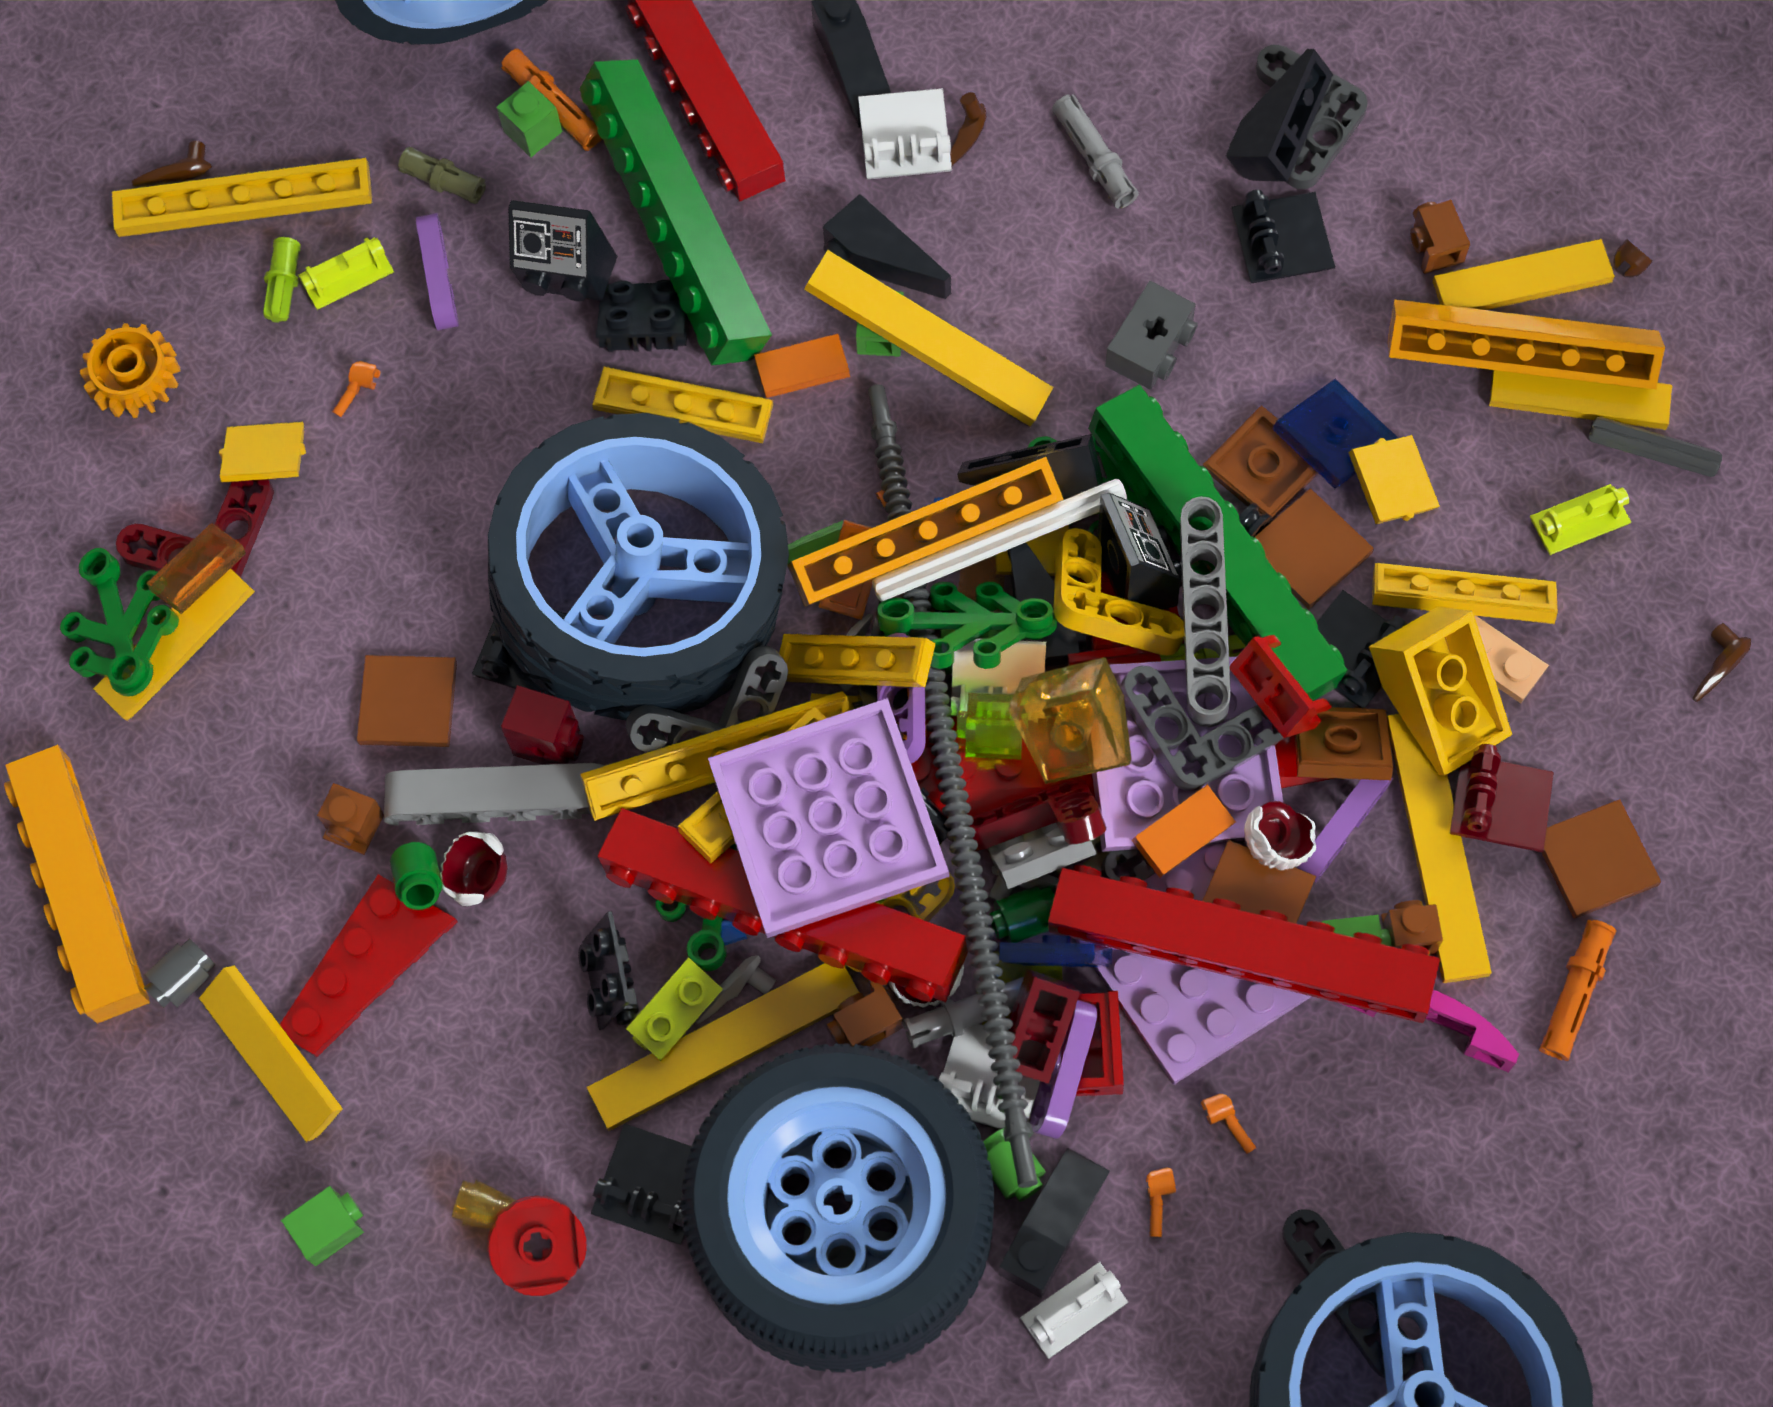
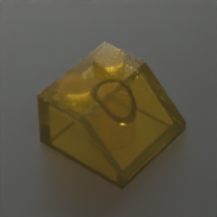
M1105 657L1021 678L1008 710L1045 784L1130 765L1132 757L1124 695Z

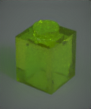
M968 693L967 711H958L957 738L966 739L965 757L1021 759L1024 695Z

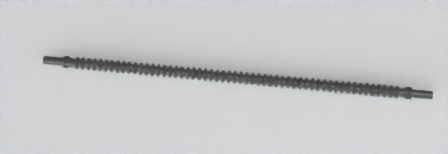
M873 385L868 389L874 422L871 428V435L878 445L875 450V456L878 458L877 467L881 469L879 477L883 480L881 488L885 491L883 499L887 502L885 506L886 512L889 513L887 521H891L913 512L910 510L912 502L908 499L910 491L906 488L908 481L904 477L906 470L902 466L904 462L903 457L900 455L902 449L900 445L895 443V434L898 431L895 421H891L885 387L883 385ZM928 583L909 590L902 596V598L909 600L913 604L914 612H929L932 608L931 602L927 600L930 596L929 591L925 589ZM911 629L909 633L910 637L927 638L931 641L938 639L937 636L933 635L936 629ZM930 666L925 687V708L927 709L925 711V719L929 720L926 725L927 730L932 732L928 738L929 742L935 744L931 748V753L937 756L933 761V765L939 768L935 776L938 780H941L937 788L940 792L944 793L940 797L941 803L946 805L942 813L944 816L949 817L944 824L946 828L951 830L947 834L948 840L953 842L949 850L951 853L956 854L951 860L952 864L958 867L954 871V876L961 879L956 885L957 889L963 892L958 899L960 903L966 904L962 907L961 913L963 916L968 917L963 923L964 927L970 930L966 935V939L969 942H973L968 948L969 953L975 955L971 960V965L978 968L973 974L974 979L980 981L975 989L978 993L983 994L978 1000L979 1005L985 1007L980 1015L982 1019L988 1020L984 1024L983 1030L990 1033L985 1042L993 1047L988 1052L989 1058L995 1060L990 1068L992 1072L998 1073L994 1077L993 1083L1000 1086L995 1095L998 1099L1003 1100L999 1104L998 1110L1005 1113L1004 1141H1009L1011 1145L1018 1187L1028 1188L1037 1185L1038 1181L1029 1139L1034 1134L1032 1124L1027 1122V1117L1024 1113L1028 1102L1021 1098L1026 1090L1024 1086L1018 1085L1023 1079V1075L1020 1072H1016V1069L1020 1066V1061L1013 1058L1017 1054L1018 1049L1016 1046L1011 1045V1042L1015 1039L1014 1033L1008 1032V1029L1013 1025L1012 1021L1006 1018L1010 1013V1009L1008 1006L1003 1005L1008 997L1005 993L1000 992L1005 987L1004 981L998 979L1003 971L1000 967L996 966L1000 961L999 955L993 953L998 945L995 941L991 940L995 935L994 929L988 927L993 922L991 916L986 915L990 910V905L983 902L988 896L987 892L981 889L985 885V880L982 877H978L982 873L983 868L976 864L981 857L979 853L974 852L978 847L977 841L971 839L975 836L976 831L974 828L969 827L973 823L972 816L967 814L970 812L971 806L969 803L964 802L968 799L969 795L967 791L962 790L966 786V781L960 778L964 770L958 765L962 759L956 753L959 749L958 743L954 741L957 737L956 731L951 729L955 722L949 717L952 714V709L947 706L950 701L949 696L945 694L948 687L946 683L942 682L945 679V673L938 668Z

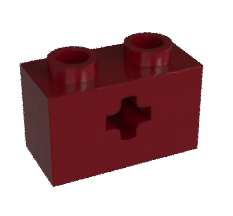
M517 685L501 725L513 756L542 765L568 764L569 759L576 761L583 746L584 735L579 734L578 720L575 718L570 701Z
M1029 969L1026 970L1010 1016L1013 1025L1008 1029V1032H1012L1015 1035L1011 1045L1016 1046L1018 1049L1017 1054L1013 1056V1058L1020 1061V1066L1016 1069V1072L1049 1084L1080 995V991L1072 983Z

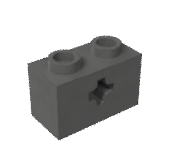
M1149 281L1108 346L1105 367L1150 390L1158 378L1165 381L1171 374L1177 357L1173 356L1179 344L1186 347L1196 332L1198 323L1193 321L1196 303Z

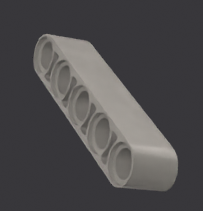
M1200 496L1188 501L1181 512V571L1187 710L1194 723L1209 728L1217 726L1225 720L1228 715L1231 693L1223 515L1216 501ZM1196 517H1206L1213 523V526L1208 530L1200 531L1192 528L1189 522ZM1205 560L1212 563L1215 570L1210 574L1201 575L1194 572L1191 566L1196 561ZM1208 604L1215 608L1217 614L1210 619H1200L1192 611L1198 605ZM1208 648L1214 650L1219 655V659L1212 664H1202L1197 661L1194 655L1200 649ZM1213 693L1219 697L1221 704L1215 709L1208 710L1200 707L1196 699L1201 694Z
M577 763L389 772L385 775L384 822L393 826H399V821H416V825L444 824V819H462V823L490 822V818L508 817V821L536 820V816L553 815V820L582 819V814L591 813L580 774L603 767L604 765Z

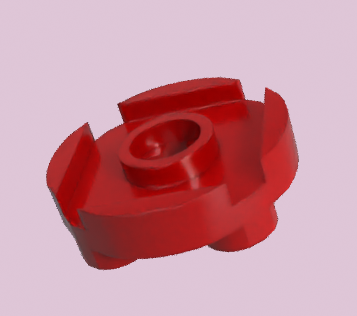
M538 1195L518 1199L508 1207L500 1210L494 1218V1223L487 1239L488 1258L494 1272L505 1285L528 1296L549 1295L569 1283L568 1280L575 1275L577 1269H580L583 1264L587 1248L584 1228L568 1206L551 1197ZM535 1232H540L542 1239L550 1240V1247L543 1249L542 1257L538 1259H533L530 1251L523 1250L524 1242L530 1241L531 1234Z

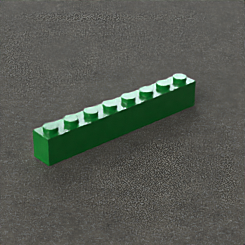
M638 59L594 62L579 88L581 98L584 104L587 105L597 126L598 134L603 139L613 159L614 167L620 174L630 195L631 203L636 208L646 228L648 239L653 243L658 253L664 272L669 277L680 299L681 308L691 322L699 345L703 348L711 366L753 359L754 355L761 352L772 336V333Z
M1139 384L1096 407L1088 427L1089 431L1143 506L1150 509L1156 524L1164 526L1169 542L1180 557V521L1184 505L1192 498L1202 496L1211 498L1220 506L1223 515L1227 623L1245 647L1254 637L1260 636L1262 638L1275 635L1281 642V645L1271 649L1312 701L1335 689L1347 672L1340 651L1325 640L1318 630L1313 614L1308 609L1301 607L1293 596L1291 586L1282 573L1275 571L1265 556L1262 544L1257 538L1248 534L1240 523L1235 507L1229 501H1224L1216 490L1209 471L1197 464L1188 451V445L1184 437L1178 431H1173L1165 420L1158 401L1154 397L1148 396ZM1196 517L1189 522L1192 528L1200 531L1208 530L1213 526V523L1206 517ZM1205 560L1196 561L1191 566L1194 572L1201 575L1210 574L1215 570L1213 564Z

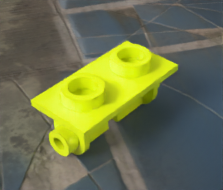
M367 237L363 239L364 243L313 268L308 266L305 268V272L298 275L317 310L394 273L378 238L374 237L369 240Z
M1610 484L1530 516V519L1548 554L1552 555L1630 524L1631 520L1623 507L1629 504V496L1623 487L1616 489Z
M687 958L627 1026L626 1030L633 1035L632 1039L644 1050L648 1049L661 1061L720 994L723 988L690 958Z

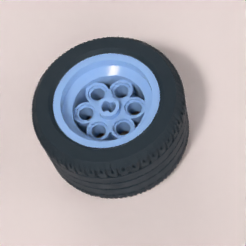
M828 1044L813 1046V1049L806 1047L794 1050L792 1054L785 1053L775 1057L772 1062L767 1061L755 1068L756 1071L753 1073L750 1071L739 1079V1084L732 1085L723 1094V1100L719 1099L710 1110V1117L707 1116L699 1128L700 1135L695 1136L690 1148L692 1154L688 1155L684 1170L687 1174L683 1176L682 1193L684 1194L681 1197V1212L684 1215L682 1222L684 1234L687 1236L686 1242L690 1255L693 1257L695 1267L708 1292L726 1319L746 1339L753 1341V1344L763 1351H769L772 1356L783 1361L788 1360L790 1364L803 1368L809 1366L812 1370L824 1372L826 1369H830V1372H846L851 1369V1372L866 1371V1367L875 1369L887 1366L886 1363L889 1361L893 1364L905 1359L907 1354L913 1355L923 1349L924 1344H930L941 1335L942 1330L946 1331L956 1320L955 1317L960 1315L968 1305V1300L973 1297L979 1285L978 1281L983 1276L991 1248L994 1211L992 1171L990 1161L987 1159L988 1154L984 1142L980 1140L981 1135L975 1123L970 1121L971 1116L962 1104H958V1098L948 1088L944 1089V1084L935 1076H928V1071L915 1063L911 1065L909 1060L901 1056H891L890 1052L877 1048L871 1050L868 1046L855 1045L850 1047L849 1044H834V1046L830 1047ZM837 1147L844 1148L851 1154L849 1163L839 1169L831 1168L824 1162L826 1154L831 1149ZM877 1170H887L895 1176L896 1180L890 1189L876 1191L868 1185L870 1175ZM792 1174L806 1176L810 1181L807 1190L800 1195L793 1196L787 1194L782 1188L787 1177ZM840 1192L844 1194L846 1201L853 1203L849 1211L841 1215H835L832 1206H825L832 1194ZM879 1219L892 1220L898 1227L897 1233L888 1241L876 1240L870 1234V1228L873 1223ZM795 1223L808 1225L811 1229L810 1238L801 1245L787 1243L784 1240V1234L790 1225ZM841 1245L850 1247L856 1253L853 1263L842 1269L835 1268L828 1262V1255L831 1250Z

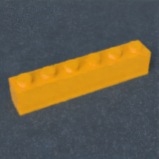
M1395 299L1387 342L1389 358L1655 390L1657 389L1665 350L1660 332L1656 330Z
M1044 457L793 560L787 566L804 607L1046 508L1063 500L1049 462Z
M55 745L5 764L10 781L4 783L5 791L14 808L19 807L23 821L17 823V828L27 849L32 847L36 862L30 864L31 872L39 889L45 888L49 903L43 906L44 912L52 930L59 931L63 945L57 946V953L64 970L67 973L72 971L76 987L71 988L70 992L77 1011L80 1015L85 1013L98 1024L149 1004L150 1000L147 991L144 989L145 985L70 758L59 745Z

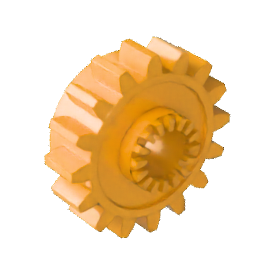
M124 323L122 328L114 330L108 328L106 329V334L99 339L91 341L93 346L90 352L83 353L82 358L87 364V367L80 369V375L86 383L83 387L90 398L94 399L99 409L104 411L109 407L115 417H120L124 409H128L131 416L137 418L139 408L144 406L150 413L155 412L153 404L155 400L159 399L166 403L170 400L165 393V389L177 388L178 386L173 374L180 372V366L175 359L177 355L170 342H166L160 331L157 330L151 334L145 324L134 328L130 327L128 323ZM135 366L131 371L125 372L128 368Z

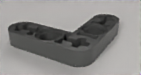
M1269 45L1262 49L1257 57L1256 74L1263 83L1272 87L1301 55L1282 45ZM1277 59L1283 62L1282 68L1277 67L1274 71L1268 69V64L1276 62ZM1333 74L1287 182L1291 187L1297 189L1313 187L1323 176L1365 116L1367 97L1362 90ZM1349 100L1355 102L1354 109H1348L1342 117V122H1339L1336 117L1339 114L1341 103L1346 104ZM1326 130L1333 133L1337 141L1330 146H1322L1315 142L1313 135L1318 131ZM1311 152L1314 157L1311 160L1309 171H1304L1301 175L1295 173L1296 165H1302L1307 159L1308 153Z
M770 646L756 647L743 660L719 723L654 705H643L635 708L627 717L625 726L627 734L636 748L644 752H651L679 743L682 734L689 730H698L704 735L746 722L737 717V712L740 705L749 700L760 703V712L755 718L772 714L787 680V664L776 649ZM768 661H770L775 669L773 673L765 672L761 679L756 668L758 666L765 667ZM759 683L762 689L766 692V694H763L757 690ZM653 720L660 731L669 733L668 743L663 733L653 730L648 731L646 737H643L639 726H648L650 721Z
M1141 665L1133 668L1123 678L1119 687V695L1123 704L1169 778L1177 787L1186 791H1194L1204 787L1275 746L1283 739L1275 727L1272 729L1273 732L1270 729H1266L1252 739L1249 731L1255 728L1263 720V717L1266 720L1268 719L1258 705L1200 737L1163 676L1150 666ZM1137 681L1140 684L1148 682L1151 685L1152 689L1147 694L1148 698L1144 693L1136 695L1132 689L1137 684ZM1159 701L1163 702L1164 706L1158 707L1150 716L1146 715L1145 711L1151 705L1155 706ZM1160 717L1173 719L1179 728L1177 738L1167 740L1160 737L1155 729L1156 719ZM1228 734L1236 737L1241 744L1240 756L1235 758L1225 756L1218 746L1220 736ZM1186 740L1189 745L1182 752L1179 750L1172 756L1170 751L1176 749ZM1186 759L1190 763L1196 761L1200 763L1201 769L1197 772V776L1194 773L1186 775L1183 772L1182 767L1187 763Z

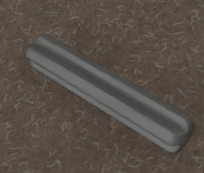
M1600 416L1594 419L1589 432V440L1591 442L1709 477H1714L1717 474L1722 462V454L1719 451Z

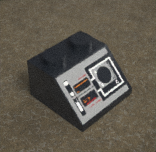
M511 200L508 207L509 263L511 271L520 282L522 288L528 293L537 296H544L546 293L563 295L570 300L579 302L585 299L602 301L618 256L590 210Z
M1112 493L1101 494L1097 538L1102 547L1101 561L1116 597L1162 610L1178 606L1179 589L1182 587L1181 564L1178 560L1172 561L1168 552L1169 540L1164 526H1157L1150 509Z

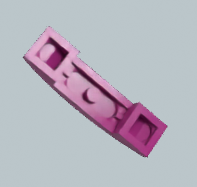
M1433 990L1426 1019L1469 1036L1464 1055L1509 1073L1516 1064L1519 1054L1504 1035L1468 1006ZM1345 1005L1347 1007H1350L1372 1017H1374L1377 1013L1374 1011Z

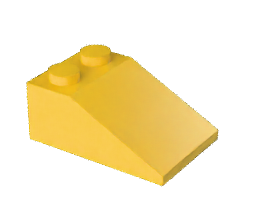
M1436 607L1369 646L1384 691L1439 775L1446 776L1472 759L1473 753L1479 750L1480 745L1492 744L1495 746L1513 735L1473 611Z

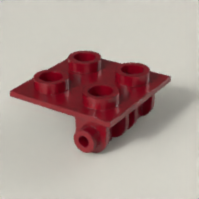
M1492 744L1480 745L1479 750L1473 753L1472 759L1459 767L1450 834L1543 853L1554 772L1501 762V756L1497 752L1496 746Z

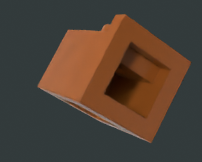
M1452 200L1438 204L1436 202H1427L1414 209L1412 214L1415 224L1410 230V236L1415 251L1417 253L1424 252L1421 264L1423 273L1427 274L1465 262L1471 243Z
M333 783L317 817L326 828L322 837L324 840L365 855L384 817V813L375 799Z
M1409 900L1394 905V909L1389 910L1388 913L1381 914L1383 929H1388L1392 947L1401 949L1402 944H1413L1428 949L1430 951L1429 955L1436 954L1443 942L1436 904L1423 906L1420 900Z
M871 982L870 994L864 997L863 993H857L844 1000L838 1006L840 1011L833 1014L834 1020L826 1024L836 1044H849L850 1047L855 1045L871 1047L903 1029L902 1017L883 985Z

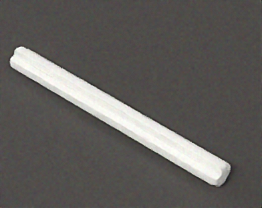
M1113 479L878 576L872 580L875 594L880 601L890 599L1096 514L1100 509L1101 494L1112 493L1127 499L1124 486L1119 479Z

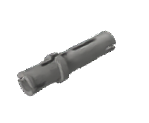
M1075 95L1061 97L1053 105L1052 112L1061 122L1067 134L1090 167V176L1095 182H1100L1117 209L1129 206L1137 199L1139 192L1121 167L1122 160L1117 153L1111 152L1103 138L1083 111Z
M1024 977L1005 983V987L1000 991L1008 997L1003 1005L1008 1006L1010 1012L1013 1011ZM978 993L956 1002L947 999L946 1003L941 1002V1007L909 1019H903V1027L908 1029L905 1033L913 1049L917 1048L921 1044L949 1034L953 1037L963 1035L965 1028L987 1021L982 1019L980 1015L985 1007L980 1006L978 1003L979 998L983 994Z

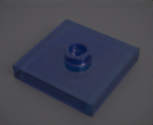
M1336 379L1279 418L1273 427V430L1334 489L1356 474L1348 453L1349 451L1372 445L1380 438H1384L1386 441L1398 438Z
M1043 935L1042 943H1000L999 960L1019 966L1109 967V965H1112V948L1098 944L1071 943V936Z

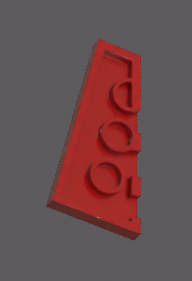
M378 874L279 1025L294 1045L317 1058L361 1016V1013L379 995L381 996L404 971L413 963H416L444 933H447L458 922L457 919L433 905L422 910L408 908L398 899L394 883Z

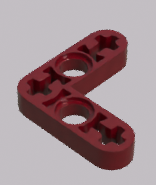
M269 479L231 482L207 542L144 524H132L122 529L116 539L117 551L124 561L131 566L148 571L155 570L159 574L194 584L210 569L208 566L200 565L201 553L204 552L202 557L206 563L214 565L219 559L225 560L227 565L241 577L273 499V486ZM254 482H257L262 492L251 495L248 502L250 510L254 512V514H251L244 509L247 496L242 489L244 487H252ZM240 520L248 523V531L242 538L235 540L226 537V528L232 522ZM140 537H143L149 547L158 549L157 560L154 561L156 557L151 550L138 548L136 553L133 554V551L128 546L130 541L138 542ZM186 548L191 551L190 560L184 566L172 567L168 564V558L174 550Z
M1082 779L1061 783L972 817L973 823L969 826L976 831L975 836L971 838L978 843V847L974 851L990 848L1053 823H1057L1066 843L1073 845L1093 840L1102 835L1107 828L1098 803L1088 785Z

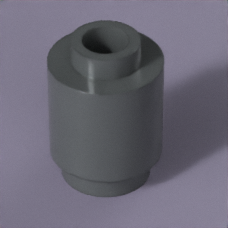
M189 938L182 946L177 943L144 974L151 981L144 989L163 1008L170 1002L178 1008L210 977L208 972L216 964Z

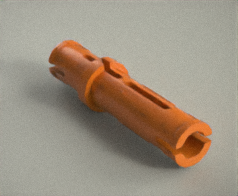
M514 49L505 56L501 63V69L521 87L529 81L557 108L561 126L585 151H589L603 140L598 134L595 122L554 84V77L546 70L541 71L520 49Z
M1589 919L1586 922V927L1575 956H1570L1566 965L1569 970L1566 982L1551 1017L1547 1033L1539 1048L1540 1052L1561 1061H1569L1574 1041L1586 1014L1593 990L1596 987L1597 981L1603 980L1606 972L1603 965L1617 931L1613 926L1602 921H1592Z

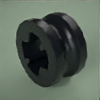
M1255 502L1250 504L1239 515L1240 523L1248 534L1253 537L1268 526L1273 518L1268 513L1260 514V507Z

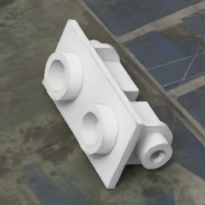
M1099 1262L1024 1314L1020 1319L1049 1359L1125 1306L1128 1301L1120 1291V1283L1111 1271L1107 1272L1101 1262Z

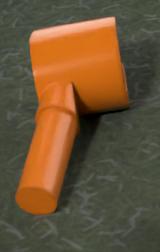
M363 361L352 364L349 371L347 389L332 413L342 417L354 397L358 394L360 387L375 389L377 383L373 382V377L379 379L381 374L376 365Z
M1217 1094L1201 1101L1203 1110H1207L1208 1115L1206 1117L1210 1125L1224 1120L1227 1128L1246 1154L1256 1148L1239 1124V1120L1235 1116L1233 1103L1227 1095Z
M1169 1167L1153 1170L1146 1177L1151 1205L1150 1237H1162V1195L1176 1193L1173 1171Z

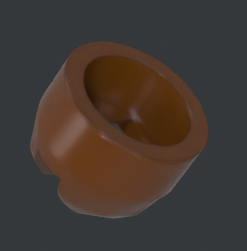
M1628 239L1617 249L1613 259L1616 270L1624 261L1630 265L1623 276L1631 278L1642 274L1653 262Z

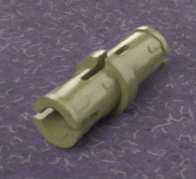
M410 146L401 154L398 163L399 172L430 184L431 189L441 193L444 190L473 204H477L485 192L486 180L484 178L460 170L454 166V162L446 158L439 160Z

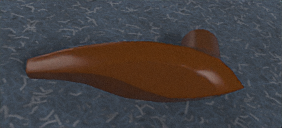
M968 92L960 98V103L966 117L951 148V167L971 149L980 136L985 124V106L979 103L976 94L973 92Z
M191 141L188 144L187 158L147 172L132 180V185L186 180L203 174L212 167L209 162L204 160L205 144L200 141Z
M1721 623L1712 631L1711 637L1724 650L1716 658L1711 671L1699 685L1693 696L1695 702H1698L1740 663L1750 650L1751 638H1739L1724 623Z

